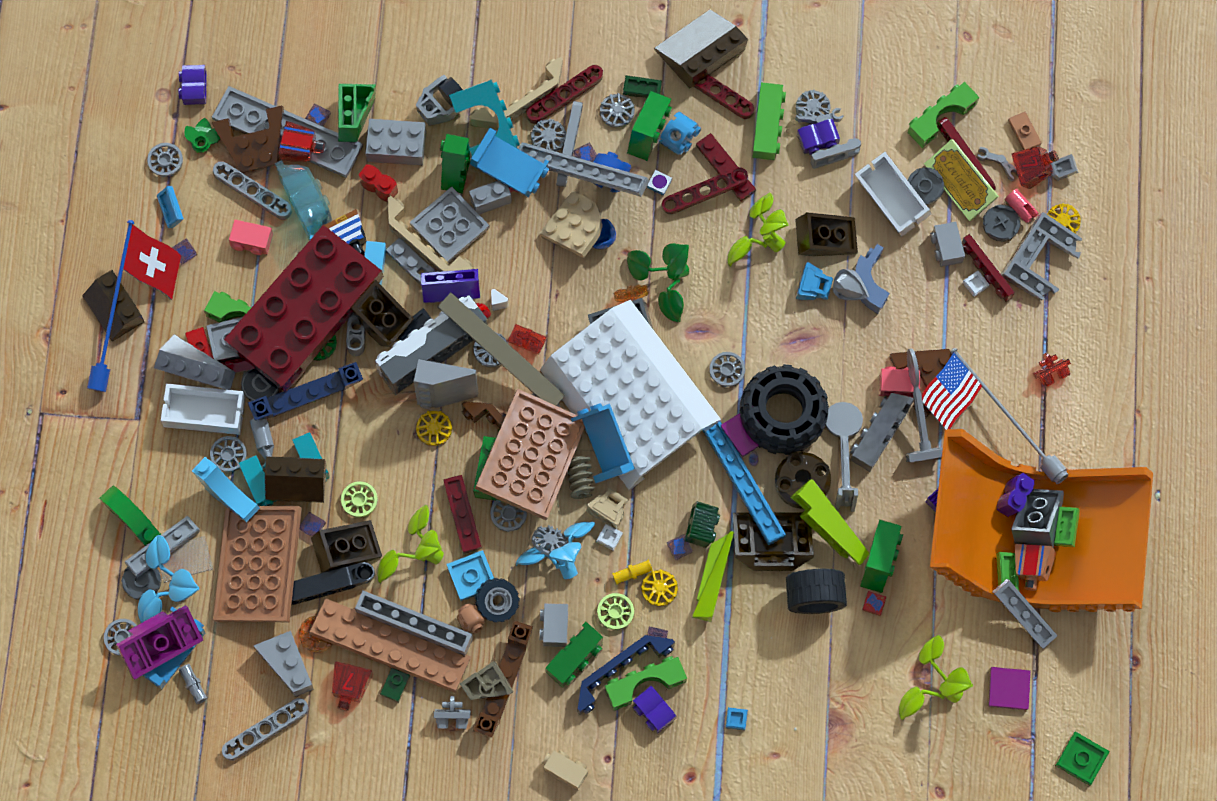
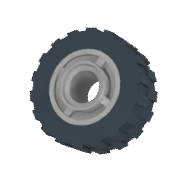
M488 579L477 589L475 605L482 613L481 615L487 620L496 623L505 622V620H509L511 616L515 615L516 610L519 608V593L514 585L505 579ZM500 595L502 598L501 602L498 605H494L493 598Z

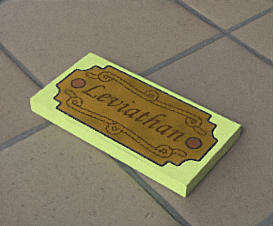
M952 139L924 163L926 167L938 171L942 176L944 190L969 221H972L999 197Z

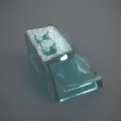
M281 160L275 163L278 177L310 240V235H315L322 225L332 221L328 207L330 205L326 195H322L320 191L322 186L318 179H314L308 167L297 164L284 165Z

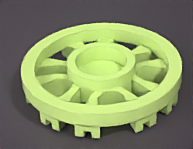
M366 482L351 483L342 492V507L347 514L355 518L368 516L377 506V493ZM361 485V490L356 492L354 486ZM365 486H366V487H368V489H367L366 492L364 493L363 490H364V488H365ZM349 489H351L354 492L353 495L350 492H348ZM372 491L374 496L367 497V494ZM345 495L350 496L351 500L344 501ZM366 505L371 507L368 511L364 509ZM356 507V513L351 512V509ZM359 508L363 509V513H359Z
M612 593L600 601L597 614L600 622L605 627L620 630L628 626L632 621L634 607L630 599L625 595ZM612 597L614 603L609 604L607 599ZM617 597H620L619 604L616 603ZM624 600L629 604L626 607L621 606ZM602 604H605V605L608 606L609 608L607 609V608L603 607ZM601 611H606L608 614L601 616ZM623 615L630 617L627 622L622 618ZM609 616L610 619L605 622L604 620ZM618 619H621L622 625L619 624ZM615 620L616 626L610 625V622Z

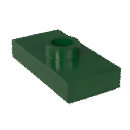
M625 75L623 95L648 98L651 91L660 94L662 80Z
M391 668L380 695L399 703L411 675Z

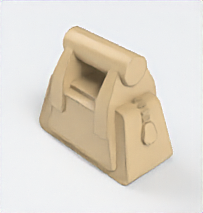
M608 488L604 495H599L588 504L587 512L603 523L618 529L624 516L623 506L627 504L628 499ZM609 497L617 501L618 505L609 500Z

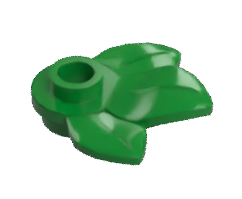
M206 118L200 120L195 128L191 126L185 127V138L192 143V148L198 153L206 152L210 145L220 140L215 128L212 129ZM201 142L205 143L204 146H198Z

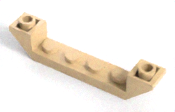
M561 57L556 60H550L545 66V74L550 81H544L536 90H530L522 99L513 101L507 110L504 111L506 118L510 117L511 121L525 113L531 105L559 87L563 67V59ZM485 106L481 109H475L469 116L471 126L492 128L493 130H498L499 128L497 115L495 114L492 117Z
M392 196L388 198L390 231L398 238L400 237L437 272L473 269V264L468 259H462L460 256L448 266L449 263L443 257L439 258L431 246H425L416 233H410L407 230L408 227L402 221H399L405 215V205L398 198L396 200Z

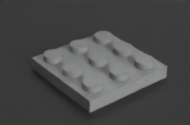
M453 187L449 188L410 221V226L448 263L490 228V225Z

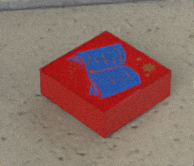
M868 591L862 611L881 616L887 597Z

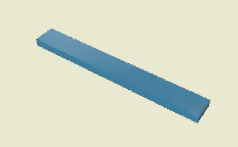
M719 421L708 431H702L764 539L770 545L784 538L786 534L740 454L721 429L722 423Z

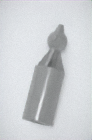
M267 419L250 420L257 451L266 460V456L272 457L274 448Z

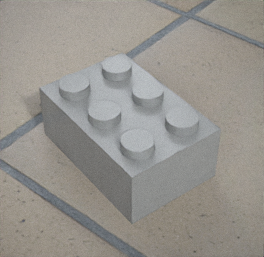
M369 119L366 146L367 162L423 166L426 139L425 122Z

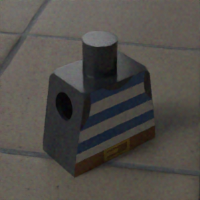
M356 209L325 224L328 229L363 255L365 253L361 245L367 242Z

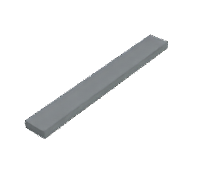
M522 142L519 150L542 163L548 160L547 168H549V171L641 197L649 183V179L644 176Z

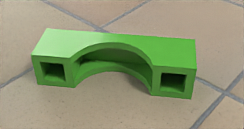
M963 82L960 86L958 84L950 90V94L941 96L935 106H929L924 110L920 118L915 117L909 123L910 126L907 133L921 148H924L936 138L938 133L936 120L940 115L947 112L965 115L977 105L980 97L966 82Z
M214 291L204 312L206 317L220 323L232 318L244 317L251 307L247 306L248 304L243 300L238 299L236 301L231 299V296L225 292L218 293Z
M673 656L663 659L661 664L655 666L653 663L645 666L641 672L632 671L625 675L626 678L620 680L615 678L608 681V685H605V692L613 711L632 704L634 690L644 682L656 681L663 684L667 689H671L686 683L687 676L679 657L673 658Z

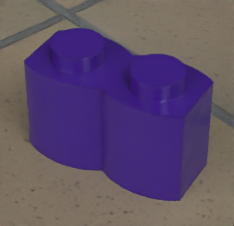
M205 65L182 66V71H179V82L182 83V88L178 90L179 99H182L184 105L206 104L207 70Z
M833 119L824 120L797 130V136L804 154L809 153V155H812L820 149H830L840 142Z
M1024 473L1011 478L1005 485L1004 494L998 500L997 510L1007 517L1020 512L1026 504L1027 495L1033 490L1034 480Z
M652 686L633 700L635 705L632 707L638 716L643 715L646 718L645 724L652 732L654 730L657 733L661 732L677 719L673 710Z

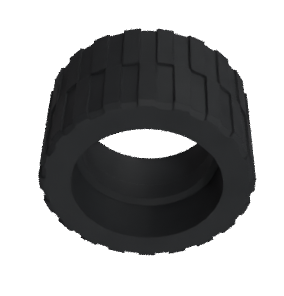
M826 568L807 569L793 572L786 577L788 610L791 612L822 614L838 611L847 606L845 574L840 570Z

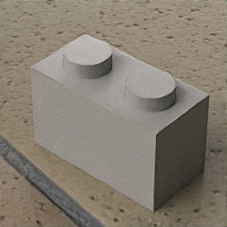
M500 181L469 191L470 201L478 214L511 203L509 188Z
M951 222L935 225L932 233H930L932 244L936 246V261L940 262L941 267L963 263L965 254L957 223Z
M544 604V609H540V621H544V629H540L539 640H543V646L566 647L568 604Z

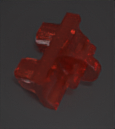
M515 324L508 342L539 355L547 337L532 331V329Z
M1046 352L1042 355L1043 360L1039 362L1040 367L1045 365L1046 367L1033 373L1035 378L1040 379L1043 386H1049L1055 383L1051 373L1056 371L1059 379L1071 375L1068 367L1071 362L1069 359L1053 362L1058 359L1057 355L1050 356Z

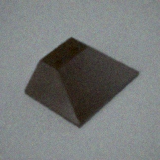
M773 512L786 536L770 545L767 544L750 513H733L735 558L753 571H794L814 558L812 528L800 517L803 512Z

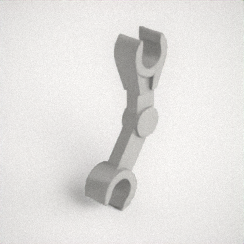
M798 108L797 113L803 114V117L796 115L795 120L798 122L819 123L824 120L833 119L834 122H840L844 115L840 117L835 116V113H840V108H835L832 113L823 116L812 115L807 110Z
M985 147L979 148V152L985 153V156L977 155L976 158L979 161L987 159L997 162L1004 168L1010 181H1014L1011 172H1015L1018 177L1020 176V170L1009 164L1004 155L990 153Z

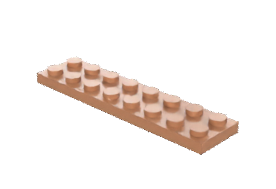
M325 599L310 630V635L454 693H456L471 659L469 655L463 656L357 613L356 610Z

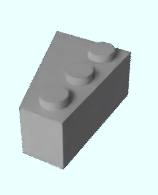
M291 631L254 645L257 653L295 697L314 690Z

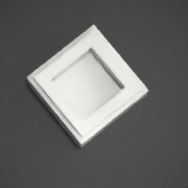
M976 271L963 281L964 286L973 297L980 294L990 285L979 271Z
M605 524L596 542L614 551L623 532Z

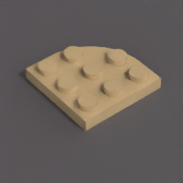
M572 191L541 230L540 235L542 238L584 258L600 236L602 230L601 213L593 201Z

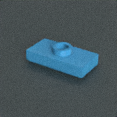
M167 186L157 194V198L167 227L174 228L184 218L173 186Z

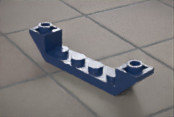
M357 362L338 368L337 372L268 398L266 396L248 402L255 421L272 418L344 391L362 381L363 377Z
M645 635L585 678L581 683L577 713L579 715L585 713L586 715L595 708L596 700L589 692V689H596L601 685L600 681L605 677L609 679L617 673L616 669L620 666L626 667L633 661L632 658L637 654L641 656L648 651V646L652 648L658 658L662 655L664 657L668 656L674 651L675 641L669 638Z

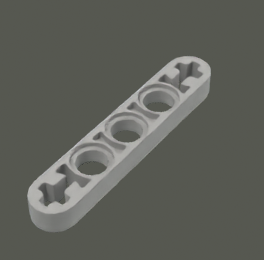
M573 101L562 154L573 156L583 108L582 102ZM558 173L556 185L566 187L568 176Z
M218 162L214 165L213 173L215 178L281 220L288 219L291 216L292 209L290 204L225 162ZM225 168V172L229 177L227 178V175L224 173L219 174L218 169L222 170ZM233 178H242L241 184L234 185L232 183ZM249 187H256L258 189L254 195L248 194L247 190ZM270 196L273 198L271 204L266 205L262 202L263 198ZM278 207H280V208H282V209H283L284 207H286V211H287V212H282V213H280V210H279Z
M301 698L294 699L226 742L222 747L223 756L229 761H234L295 723L308 713L309 707L307 702ZM298 703H299V705H303V704H304L305 706L302 707V708H303V711H302V712L295 711V712L293 713V715H294L295 717L292 718L291 715H290V713L287 711V709L290 708V710H291V712H292V711H294V710L296 709V706H295L296 704H298ZM284 713L288 716L286 723L280 724L277 722L279 714ZM264 724L271 726V731L267 735L260 733V728ZM246 735L254 737V742L249 746L243 744V738ZM239 740L240 745L244 749L241 751L240 748H237L234 751L235 755H227V748L230 746L231 748L237 747L238 745L236 742Z

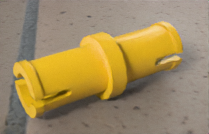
M648 559L633 566L632 564L628 565V568L612 573L617 585L632 578L635 580L637 576L653 571Z

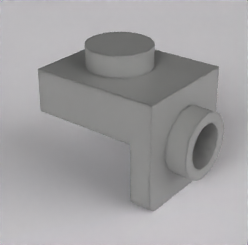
M1072 154L1052 162V159H1050V162L1048 160L1050 168L1047 170H1051L1049 175L1058 181L1079 173Z

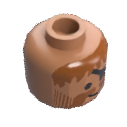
M469 603L462 606L458 610L457 620L463 631L473 632V634L480 632L486 622V618L481 615L482 613L476 605Z

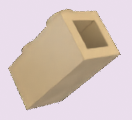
M560 750L559 752L553 751L551 755L548 753L542 762L545 765L543 767L544 771L578 791L588 775L587 766L579 761H571L568 759L569 755Z

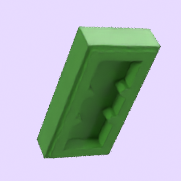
M1059 507L1054 539L1055 546L1075 547L1080 513L1079 508Z
M996 553L998 586L1008 579L1019 591L1015 553Z

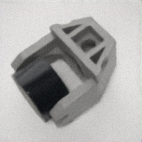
M443 75L423 89V93L416 103L417 112L429 126L448 122L460 113L455 112L449 95L463 89L452 77L447 79ZM438 90L452 107L447 111L433 97V94Z

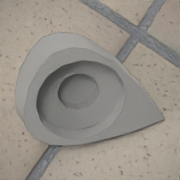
M839 270L833 283V292L838 298L860 300L869 297L862 279L854 270Z

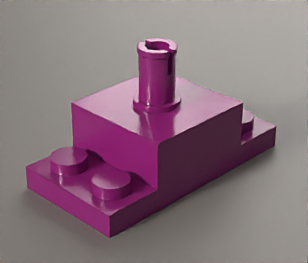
M185 605L169 615L162 611L128 630L130 637L117 643L116 646L131 677L135 680L202 642L203 638L189 608Z

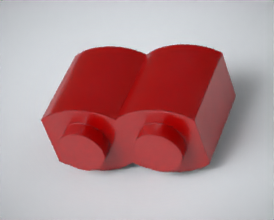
M366 164L359 173L362 187L367 191L376 193L381 200L388 202L390 196L394 198L397 195L396 181L388 175L381 174L376 167Z

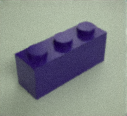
M478 269L421 273L423 303L441 302L450 293L458 299L461 297L465 298L468 295L472 299L480 298Z

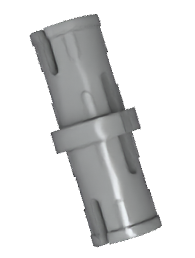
M186 664L179 668V672L186 683L185 687L191 692L195 703L201 704L208 698L200 685L201 681L194 674L191 665Z

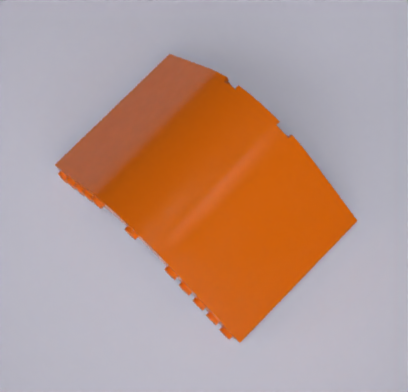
M964 429L945 430L930 568L937 571V574L946 577V580L954 582V585L960 586L963 591L970 592L971 596L1001 602L993 593L998 587L996 553H1015V543L1011 529L1017 513L1007 517L997 510V503L1004 494L1006 483L1011 478L1024 473L1034 480L1033 489L1063 491L1062 507L1079 508L1080 510L1075 547L1054 545L1053 549L1056 551V556L1048 580L1037 581L1036 590L1030 591L1024 589L1025 580L1018 577L1019 592L1033 608L1049 609L1050 612H1061V610L1069 612H1079V610L1097 612L1098 609H1104L1107 612H1116V609L1134 612L1135 609H1142L1153 472L1147 467L1067 470L1069 476L1063 482L1056 484L1044 472L1036 471V467L1019 464L1017 467L1011 465V461L994 453Z

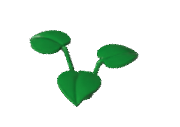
M676 243L666 245L663 249L662 258L668 266L660 268H650L651 258L644 251L633 250L629 252L627 264L631 275L636 280H646L649 276V271H667L668 277L674 280L667 288V292L663 291L659 294L658 304L665 317L674 322H681V315L684 309L683 298L678 291L671 289L677 283H680L681 278L689 275V267L687 265L689 245Z

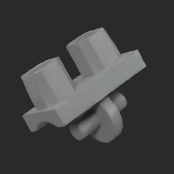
M450 696V702L442 703V708L450 709H435L434 718H436L437 728H448V718H456V728H467L471 709H455L462 708V702H455V696Z

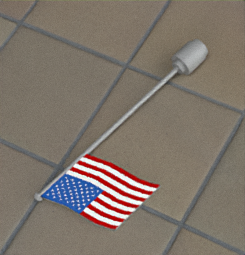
M953 348L951 350L952 356L945 367L922 393V402L945 430L951 429L956 420L973 403L979 391L983 388L1043 458L1040 467L1052 482L1056 484L1063 482L1069 476L1066 467L1055 455L1051 457L1050 455L1045 456L959 355L958 349Z

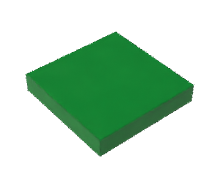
M1075 731L1055 766L1091 786L1110 751Z

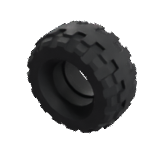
M786 364L779 367L774 365L767 367L762 372H758L747 383L740 401V419L747 435L759 445V448L762 447L773 454L784 453V455H789L792 452H802L817 441L825 428L829 410L828 397L825 390L821 387L820 381L815 376L812 377L808 374L807 370L801 367L799 369L794 368L792 365ZM777 394L791 395L800 402L802 414L799 419L793 422L783 423L776 421L766 410L767 401Z

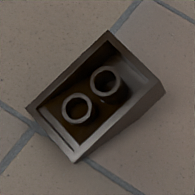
M807 212L795 219L798 255L833 256L858 253L855 217Z
M374 280L350 307L367 333L380 346L390 347L414 319L377 280Z
M371 520L319 530L311 537L321 573L382 557Z

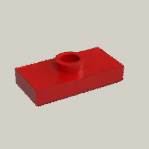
M204 327L185 333L189 344L213 358Z

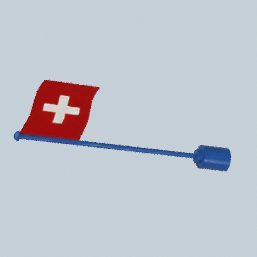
M133 220L127 221L128 229L101 361L96 363V366H91L87 389L100 392H106L110 369H107L104 361L123 270L138 281L161 291L171 300L173 299L181 255L169 245L145 234L134 225Z

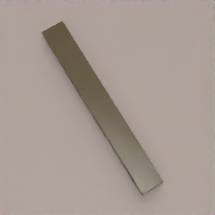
M452 293L437 307L535 396L555 406L563 399L565 395Z

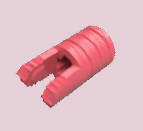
M1018 189L1013 190L1004 199L1024 222H1030L1031 217L1038 216V211Z

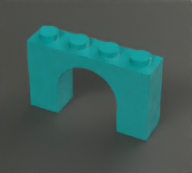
M490 79L449 95L456 113L478 105L492 109L499 121V128L495 136L518 149L517 146L520 143L517 135L513 136L511 128L514 127L511 118H506L504 113L507 108L504 100H500L497 94L500 93L497 82L493 83V80ZM480 144L470 147L472 156Z
M310 432L292 439L299 458L322 459ZM257 455L239 462L241 471L258 506H272L273 502L276 501L265 500V473ZM326 469V481H327V479L330 478V476H329V473H328V471H327V469Z

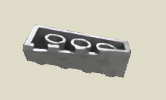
M173 335L159 350L154 366L155 369L226 390L231 389L236 373L176 335Z
M891 393L889 398L884 397L879 406L882 409L879 413L875 412L870 420L872 423L870 428L863 430L860 438H862L859 445L855 443L850 453L853 455L850 461L871 472L908 413L913 398Z

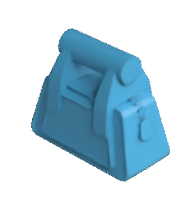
M807 262L802 273L796 299L814 300L822 298L827 300L833 278L826 276L822 270ZM820 283H824L823 290L819 289Z

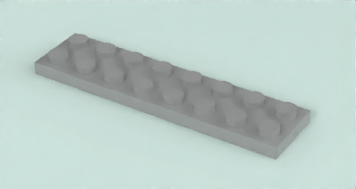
M228 86L212 119L219 121L228 118L230 119L232 129L248 134L268 129L269 122L266 109L276 106ZM284 110L280 141L284 131L313 136L311 148H308L310 152H307V154L281 147L280 149L347 178L363 148V144L360 142H338L337 132ZM285 127H289V128H294V129H300V130H305V131H311V132H314V134L304 133V132H299V131H293V130H287V129H284V128H285ZM316 142L324 143L322 150L315 149ZM280 143L282 146L290 147L289 144Z

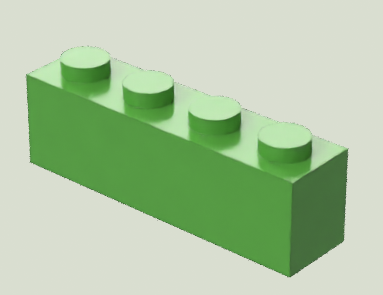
M761 82L752 158L775 160V155L780 152V143H777V138L781 137L782 126H779V120H783L784 109H781V103H785L786 92H783V85Z

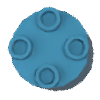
M677 112L674 115L676 119H671L664 128L659 143L677 155H681L683 152L687 153L692 146L690 142L693 137L698 136L701 127L683 113Z

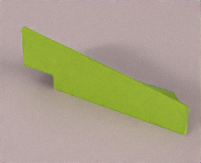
M809 480L791 497L805 509L800 517L840 556L846 559L850 556L858 565H861L869 555L868 550L815 481Z
M733 531L710 545L697 597L699 602L692 618L712 622L734 534Z

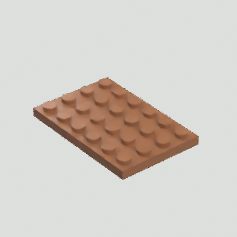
M517 389L475 489L543 520H547L584 431L583 420L579 419L572 422L571 418L578 415Z
M259 506L260 509L248 522H245L226 507L213 616L215 622H290L301 507Z

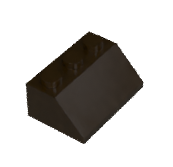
M113 270L95 279L82 295L105 332H107L117 283V276ZM121 283L109 336L112 342L144 323L141 313Z
M266 456L265 500L324 503L327 469L325 459Z

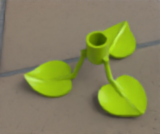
M770 192L757 200L749 212L752 219L759 216L764 223L759 232L763 236L764 242L754 238L749 239L747 236L737 240L728 254V265L730 267L748 254L752 243L762 245L764 248L768 246L774 252H779L784 247L785 241L775 232L789 226L784 211L781 209L776 210L766 220L763 216V213L769 211L773 204V195Z
M427 505L418 509L408 524L409 534L414 535L417 533L421 538L415 555L396 554L395 550L387 552L379 563L377 572L379 583L388 579L395 572L399 557L417 559L423 562L428 560L435 565L442 560L444 552L439 544L436 531L430 530L424 536L421 533V530L426 527L429 520Z
M939 635L931 638L922 647L919 653V661L924 665L930 662L945 680L939 688L941 693L928 690L920 691L919 687H913L908 690L899 706L901 720L915 714L923 706L924 694L940 697L941 699L946 697L952 703H956L962 698L963 691L973 687L968 672L964 668H956L947 678L935 664L934 659H938L944 650V641Z

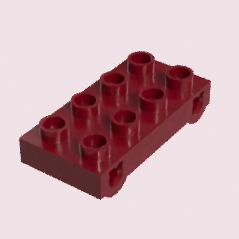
M322 225L225 337L224 342L231 350L286 392L288 388L299 380L306 367L353 314L350 307L374 280L380 283L384 277L383 272L325 225Z

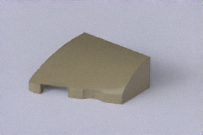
M495 661L460 683L470 700L513 693L510 684Z

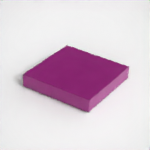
M740 413L720 426L742 458L759 447L743 428Z
M991 667L988 707L1028 710L1031 670Z

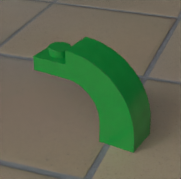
M114 485L99 498L134 533L144 546L151 543L156 536L161 535L146 515Z

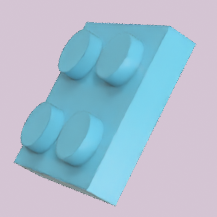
M483 550L446 564L460 601L474 597L482 583L494 578Z

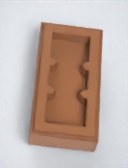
M1026 111L1008 119L1024 152L1042 144Z

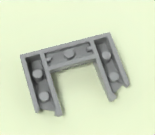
M1044 212L1038 215L1014 257L1008 262L1001 273L1004 279L1041 301L1045 299L1042 295L1049 291L1056 293L1059 288L1029 269L1045 243L1049 242L1078 259L1081 252H1075L1076 241H1082L1081 237Z

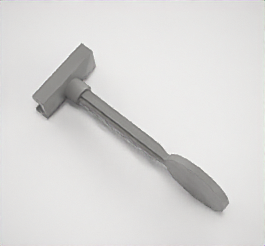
M910 348L907 350V366L910 380L914 387L913 398L920 436V450L907 453L906 461L915 462L942 457L943 448H931V443L928 440L922 395L919 389L918 363L914 350Z
M846 402L835 403L829 407L826 428L833 435L840 437L842 486L838 488L835 509L839 512L840 506H850L851 512H855L858 488L850 486L848 437H852L859 432L862 427L863 417L856 406Z

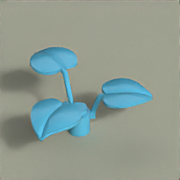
M579 522L569 526L563 533L565 537H569L568 544L554 549L549 556L539 552L535 547L530 548L517 559L516 566L518 564H534L541 561L544 557H548L554 563L556 569H560L563 579L575 577L578 572L574 562L581 549V544L579 542H572V540L587 534L593 528L595 522Z
M161 535L156 536L150 543L146 551V563L150 568L156 569L159 567L172 576L169 584L170 589L168 592L157 594L151 589L143 593L138 603V616L141 623L162 611V601L159 597L169 595L172 601L180 602L189 598L200 589L189 571L179 569L173 573L163 566V564L169 561L170 548L165 538Z

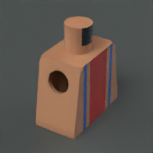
M1015 544L1016 575L1020 579L1025 580L1024 589L1035 591L1037 581L1048 580L1056 556V551L1052 546Z

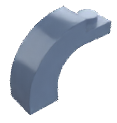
M878 244L874 249L870 248L865 257L860 255L855 268V272L862 279L869 294L868 298L860 300L867 308L877 314L881 311L890 294L879 287L871 275V270L883 251V247Z

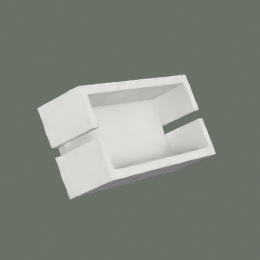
M884 152L872 161L875 170L872 171L868 164L858 171L855 176L902 237L915 227V222L920 224L932 214L887 153Z
M166 384L165 404H163L161 415L163 427L240 435L245 405L243 391Z

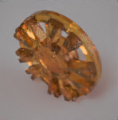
M640 284L635 285L634 288H632V285L630 287L627 286V289H619L613 293L614 300L616 302H627L643 298L649 294V289L647 285L640 286Z
M316 615L307 618L301 624L299 639L307 650L318 653L329 649L332 644L310 635V631L303 630L305 625L312 628L310 621L313 620L315 622ZM302 635H310V637L302 638ZM311 639L312 643L308 646L305 642ZM314 642H317L316 648H313ZM324 642L326 646L320 648L319 644Z

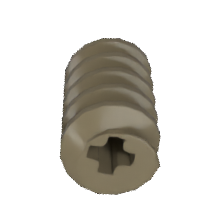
M573 457L568 467V475L571 476L569 478V483H571L570 490L572 491L571 497L574 499L592 496L589 492L593 491L594 487L588 485L593 483V480L587 479V477L592 475V472L586 471L591 468V465L585 464V462L590 461V457Z

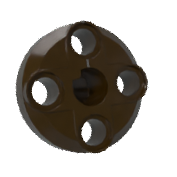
M790 453L789 456L781 461L775 473V487L778 495L786 504L803 509L791 497L812 479L827 496L831 486L829 466L820 457L812 453ZM793 460H798L800 462V465L793 466L791 462ZM822 470L826 474L824 476H818L816 472ZM782 484H787L790 486V488L787 490H783L780 488V486Z

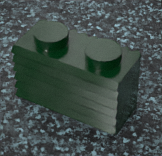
M696 501L692 505L684 541L703 548L713 543L716 538L714 528L720 519V514H718L719 508Z

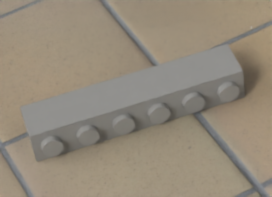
M362 591L355 607L357 613L463 656L467 654L473 640L471 633L366 591Z

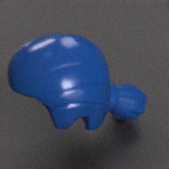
M601 219L602 230L598 240L593 245L595 249H607L616 240L615 227L608 219Z

